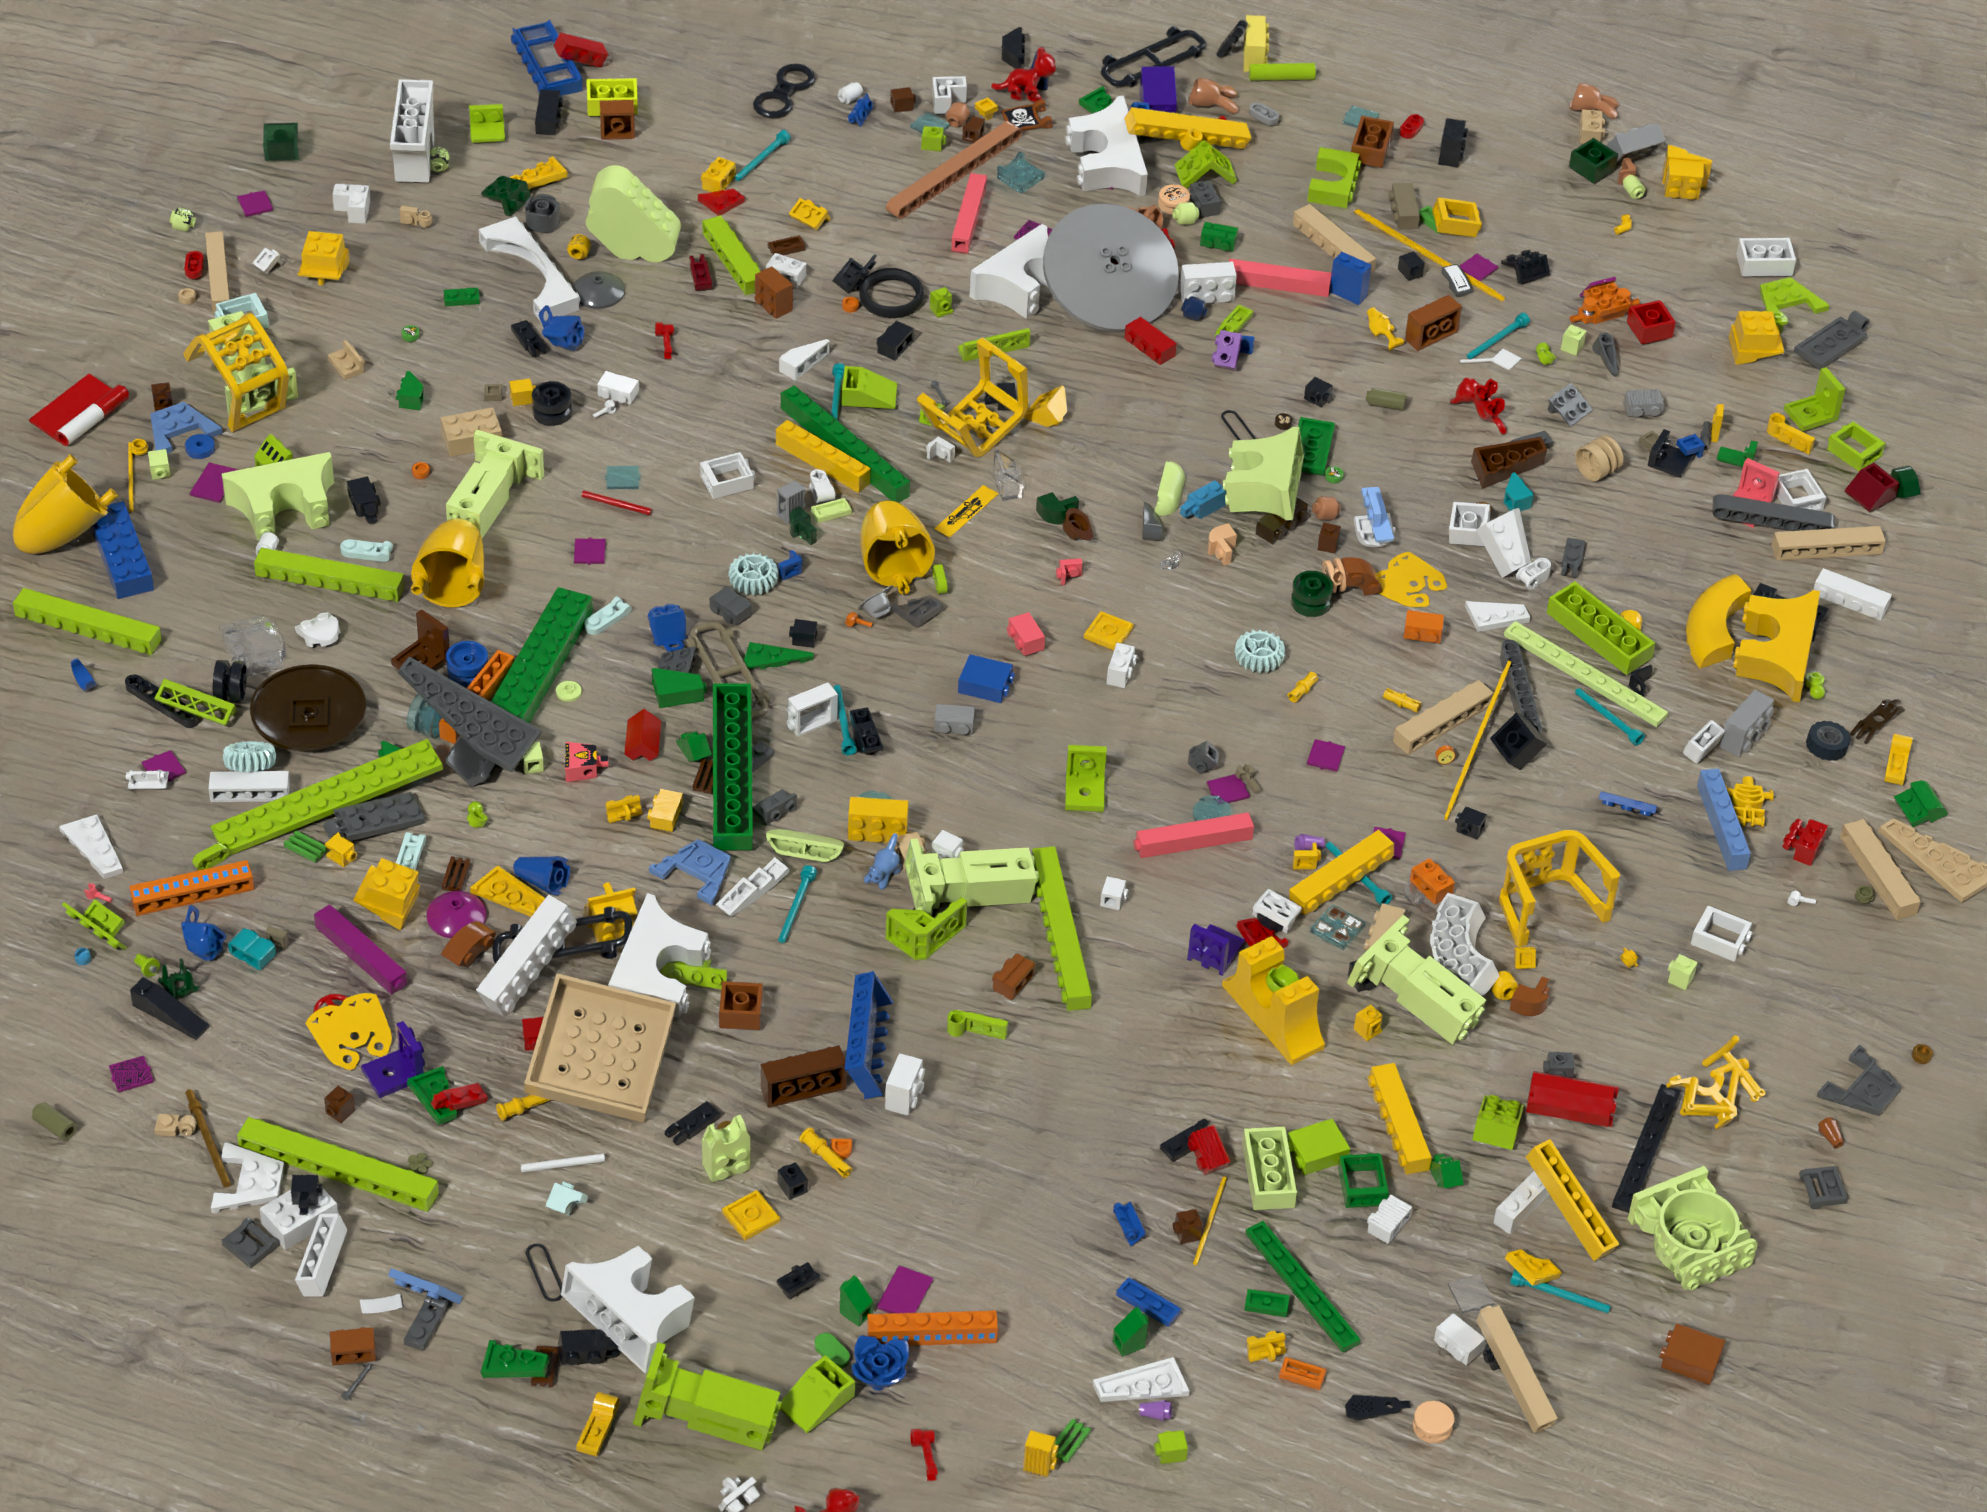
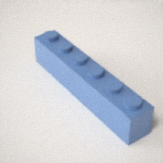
M1719 768L1700 770L1697 787L1728 871L1747 869L1751 853Z

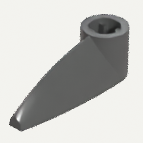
M1603 332L1592 345V349L1601 356L1607 370L1614 376L1617 374L1615 345L1612 336Z
M1144 502L1142 539L1161 541L1162 525L1148 503Z

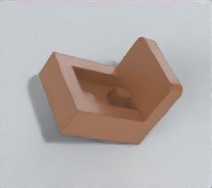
M1629 157L1623 158L1617 181L1619 185H1623V180L1626 176H1635L1636 166Z

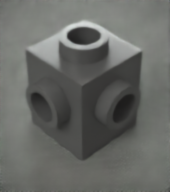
M1205 741L1189 750L1188 764L1199 774H1202L1218 765L1219 751L1208 741Z
M1548 1052L1547 1060L1543 1061V1072L1573 1078L1575 1069L1573 1053Z

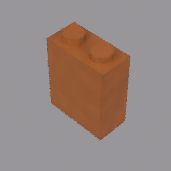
M1676 1323L1674 1330H1669L1665 1341L1668 1343V1346H1663L1659 1356V1358L1663 1359L1661 1368L1710 1385L1720 1360L1725 1340Z

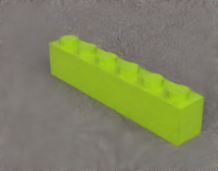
M721 215L703 220L702 234L745 296L755 293V274L761 271L757 263L751 259L750 253L744 249L743 243L737 239L736 233L730 229L729 223Z

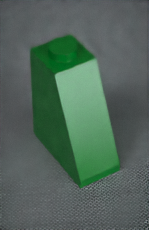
M651 668L652 684L659 708L704 701V693H707L706 683L702 682L700 675Z

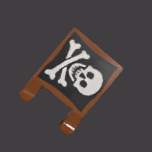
M1043 99L1038 100L1034 104L1001 110L1004 121L1011 122L1022 131L1040 127L1048 129L1053 126L1051 116H1046L1039 120L1036 112H1044L1046 110V102Z

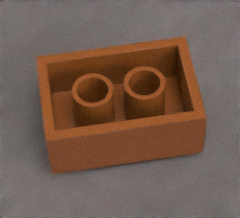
M1361 116L1351 148V152L1359 153L1361 164L1383 168L1392 139L1393 121Z
M1447 295L1408 313L1405 340L1417 351H1420L1458 333L1462 306L1450 295Z

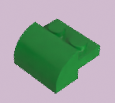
M1926 781L1910 783L1911 788L1894 796L1895 802L1912 827L1927 820L1932 823L1948 815L1947 810Z

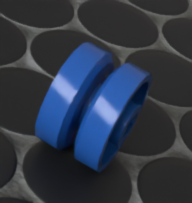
M461 641L452 645L446 653L448 678L467 688L488 662V653L485 647L474 641Z

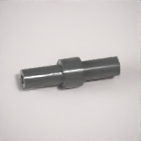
M1709 421L1703 423V430L1700 436L1705 445L1704 450L1709 448V441L1711 440L1712 433Z

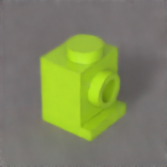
M946 287L930 292V309L937 318L953 313L952 294Z

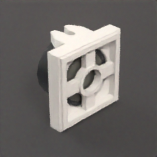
M1267 889L1254 904L1252 915L1257 917L1259 923L1265 928L1273 931H1282L1287 934L1302 907Z

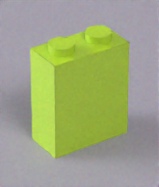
M1333 1118L1288 1132L1287 1134L1289 1152L1294 1158L1296 1168L1300 1169L1304 1176L1339 1164L1340 1156L1350 1154V1147Z

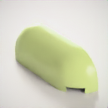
M1166 461L1158 490L1155 513L1160 516L1170 515L1178 509L1185 484L1183 469L1172 461Z
M783 829L770 830L766 833L767 841H769L775 852L792 857L828 862L838 857L844 847L842 841L826 836Z

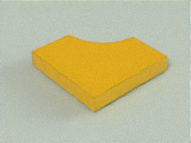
M1723 404L1716 405L1714 409L1711 442L1718 443L1724 413Z
M1522 1249L1508 1252L1505 1256V1259L1532 1286L1558 1279L1562 1274L1549 1259L1535 1258Z

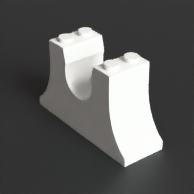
M399 79L390 140L395 181L429 182L431 172L430 149L434 148L435 141L433 80Z
M1124 95L1117 96L1110 106L1099 112L1072 117L1068 120L1065 142L1070 147L1071 152H1099L1080 157V165L1077 166L1079 173L1077 175V183L1081 185L1082 191L1113 187L1131 191L1138 196L1146 195L1148 174L1136 135L1128 134L1124 120L1128 113V108Z
M1044 224L1039 225L972 269L970 275V297L974 300H989L1003 304L1026 319L1036 314L1039 310L1040 285L1048 287L1043 271V253L1048 240L1047 226Z
M647 893L608 986L676 1003L674 1017L681 1019L682 1014H686L689 1008V1002L687 1001L689 994L686 992V986L676 979L663 976L659 971L665 964L672 961H681L692 966H703L704 961H708L711 955V949H709L711 942L708 939V933L675 921L660 908L655 895Z
M639 1246L605 1262L594 1264L571 1262L567 1264L561 1295L591 1324L604 1332L605 1337H610L619 1346L618 1349L645 1374L649 1370L657 1342L664 1343L672 1336L689 1327L695 1297L681 1284L667 1288L663 1293L657 1295L642 1293L647 1288L652 1258Z

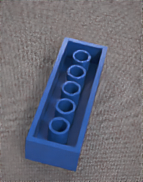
M124 501L110 504L107 507V515L91 526V530L117 599L154 591L152 573Z

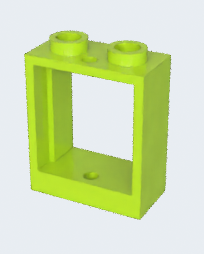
M1852 421L1848 425H1844L1836 433L1830 435L1827 450L1860 471L1883 456L1886 443ZM1852 437L1867 449L1859 453L1843 441Z

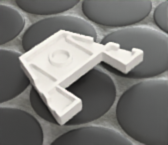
M224 1143L221 1156L222 1163L242 1164L236 1194L214 1193L211 1212L218 1213L220 1209L230 1208V1210L238 1209V1206L245 1204L254 1206L269 1203L278 1198L284 1172V1162L230 1143Z

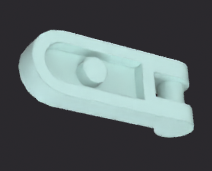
M348 539L340 545L341 554L344 557L381 562L389 561L390 552L393 549V544L389 541L377 543Z
M618 596L615 597L610 604L585 620V631L591 635L603 632L631 612L632 607L627 603L624 604L623 600Z
M406 832L396 863L416 870L423 846L426 843V835L419 834V836H416L413 833Z

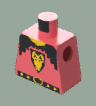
M565 742L566 782L596 778L597 767H608V755L597 756V747L595 745Z

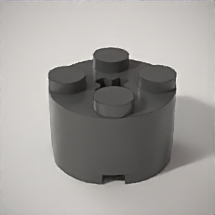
M538 194L536 198L532 199L530 197L525 202L527 228L531 231L545 232L547 234L554 232V229L560 223V207L555 197L548 194Z

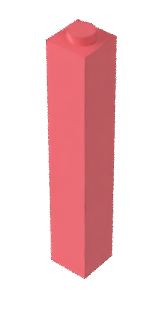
M970 173L952 236L951 251L969 252L987 188V175Z
M1229 259V262H1233L1237 275L1236 284L1325 297L1329 295L1332 273Z
M1249 812L1137 831L1133 845L1135 851L1139 852L1140 858L1252 840L1254 825Z

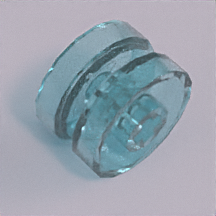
M417 694L408 711L407 728L413 732L423 733L424 736L436 739L440 736L439 721L442 717Z

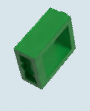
M1381 1153L1340 1156L1338 1172L1345 1208L1379 1206L1383 1199H1388L1389 1192ZM1375 1171L1378 1187L1349 1188L1347 1172Z

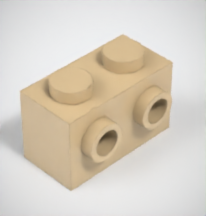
M1582 109L1580 143L1584 144L1592 138L1598 141L1601 138L1604 139L1605 129L1603 128L1605 118H1602V111Z

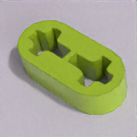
M932 565L937 594L947 593V581L943 565Z
M216 843L196 854L192 863L198 870L208 869L223 862L229 856L230 851L223 843Z

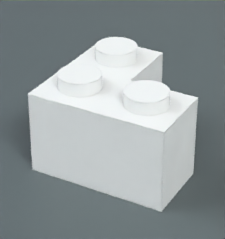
M965 76L932 77L934 114H945L950 108L951 103L966 102L967 85Z
M335 184L332 194L334 211H347L348 223L366 224L370 206L369 186Z

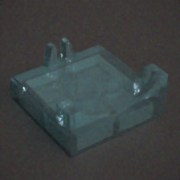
M1018 152L1013 161L1008 165L997 166V179L1021 194L1043 180L1045 175L1043 171L1025 161V154L1022 152Z

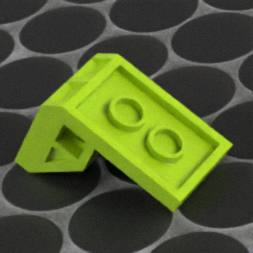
M963 897L959 898L956 902H952L945 911L938 913L935 918L923 910L891 909L886 913L885 939L914 960H926L966 927L967 900Z

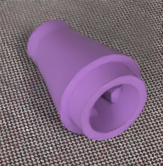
M1300 834L1294 840L1295 850H1311L1312 843L1317 844V849H1323L1325 845L1324 838Z
M1166 1400L1140 1403V1416L1161 1421L1171 1420L1172 1403L1166 1402Z

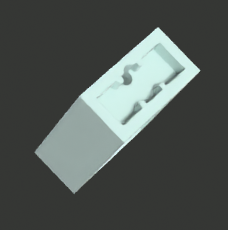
M256 293L216 303L215 318L239 311L243 313L253 311L263 329L269 328L268 314Z

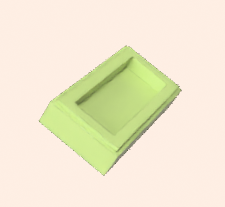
M842 498L812 506L811 512L817 523L850 515L852 514V509L847 500Z

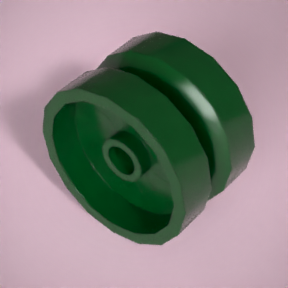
M1311 570L1298 574L1292 586L1291 606L1293 609L1306 617H1318L1327 613L1331 607L1333 582L1330 577L1322 572Z

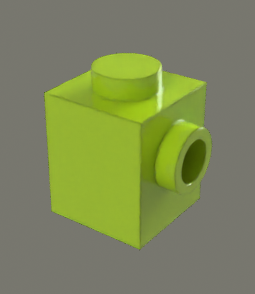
M924 126L921 150L941 152L942 145L946 144V135H943L944 128Z
M1183 1430L1158 1433L1157 1443H1154L1155 1456H1159L1161 1464L1187 1460L1188 1447Z

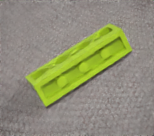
M1026 328L986 337L985 339L1006 353L1030 347V330ZM978 340L958 345V352L964 362L979 359L976 343Z
M165 678L155 696V700L223 726H227L230 717H234L237 712L235 704ZM164 691L174 695V697L169 699L162 698L161 696ZM184 698L192 701V703L184 706L180 704L178 699ZM200 704L210 709L205 712L198 711L196 705ZM219 711L226 715L221 720L215 717L214 712Z

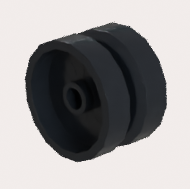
M556 381L543 382L537 385L532 392L534 419L545 426H557L567 422L572 414L570 389L565 384Z
M217 660L213 672V697L224 701L229 697L231 702L243 703L247 686L246 662L234 661L230 666L228 660Z

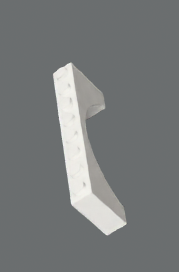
M517 217L479 229V243L486 252L496 251L519 256L534 264L546 279L544 289L538 298L533 300L534 314L539 321V312L545 305L549 306L553 317L564 316L579 310V294L574 292L571 284L564 279L563 274L556 269L554 262L549 260L547 253L542 251L539 243L535 242L532 234L527 232L524 224ZM547 311L543 315L545 321L548 319Z

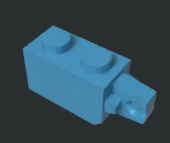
M1216 480L1188 495L1187 501L1180 507V515L1186 518L1194 514L1199 519L1208 516L1226 505V490H1223V486Z

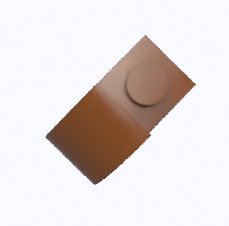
M1542 976L1535 989L1519 984L1511 998L1509 1010L1524 1016H1537L1543 1013L1547 1008L1549 999V979Z

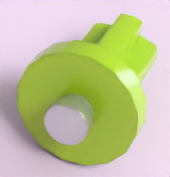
M137 954L134 959V963L141 967V972L146 977H152L159 971L160 962L155 958H147L144 955Z

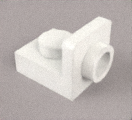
M265 247L252 264L265 274H268L276 263L282 265L283 262L280 259L281 255L274 249L270 251Z
M939 436L928 443L926 450L929 460L935 455L950 463L955 459V446Z

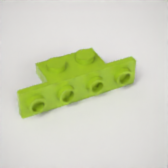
M95 899L83 915L63 902L62 906L67 909L65 911L66 914L73 919L79 917L81 919L79 923L87 929L93 927L95 935L101 939L104 937L108 938L109 940L106 943L115 949L120 947L125 951L127 947L114 937L126 921Z
M705 960L703 966H692L681 961H672L665 964L659 971L667 978L676 979L680 983L722 989V981H727V970L712 968L711 960Z

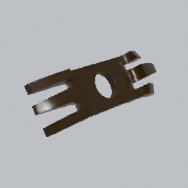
M1890 699L1882 700L1881 704L1874 711L1857 723L1850 734L1852 736L1855 735L1861 728L1856 736L1857 739H1860L1867 731L1871 730L1864 741L1865 744H1868L1882 727L1899 713L1905 711L1902 706L1895 707L1901 701L1899 699L1892 701ZM1879 715L1883 717L1884 720L1878 722L1874 720L1873 717Z

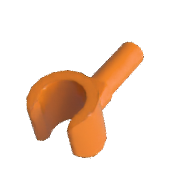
M855 612L849 613L846 617L845 624L849 627H852L855 623L868 627L872 626L871 622L860 619Z

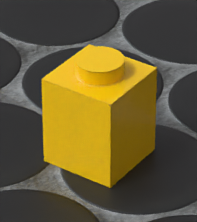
M530 378L509 381L510 397L513 406L533 404L532 392L536 386L532 385Z

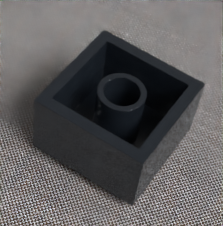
M1446 118L1438 165L1458 168L1459 161H1463L1468 128H1465L1466 121Z
M1517 712L1490 737V740L1508 764L1519 770L1547 745L1530 720Z

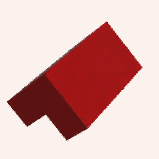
M646 709L641 710L627 720L624 755L631 760H635L642 755L651 761L659 754L661 720Z

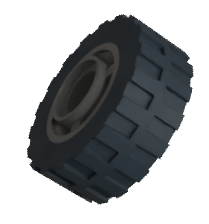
M1818 721L1809 730L1806 746L1814 756L1822 760L1835 761L1843 758L1850 744L1849 732L1843 726L1833 721Z

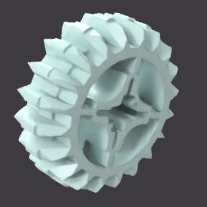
M754 552L752 555L746 553L744 557L739 555V558L734 559L729 567L730 583L735 590H739V593L745 592L746 595L750 593L753 596L757 593L762 595L763 592L768 593L769 589L772 590L774 585H777L779 577L778 567L773 559L768 558V555L763 557L761 553L755 555Z
M1252 629L1251 633L1245 632L1244 635H1240L1236 642L1234 653L1236 661L1240 663V666H1244L1245 670L1251 669L1252 673L1254 671H1259V673L1265 671L1268 673L1269 669L1274 671L1276 667H1280L1281 663H1283L1285 647L1280 637H1275V633L1270 634L1268 630L1262 632L1260 629L1256 632Z
M263 741L236 742L225 747L223 754L225 767L236 772L250 773L252 771H263L274 766L276 759L274 746Z

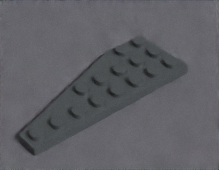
M408 657L399 668L398 673L479 755L511 773L541 734L540 729L411 657Z

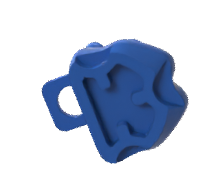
M548 305L542 308L539 312V318L544 328L542 330L543 336L554 346L575 351L582 343L585 328L581 324V317L575 315L553 317ZM545 311L548 313L547 321L543 317Z
M674 604L652 608L647 618L654 638V644L656 646L663 645L666 651L683 649L684 644L682 641L687 638L686 617L683 609L679 605ZM673 644L679 645V646H677V647H669L670 645H673Z
M190 905L186 920L181 923L187 949L193 955L205 961H212L222 952L226 934L214 924L199 923V910ZM192 912H194V914H195V918H194V921H193V922H191V920H190V916H191V913H192Z

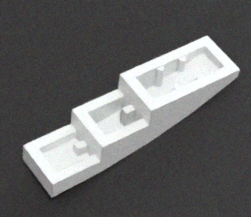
M774 857L763 869L759 867L748 879L743 877L716 905L732 917L762 897L790 871L788 867Z

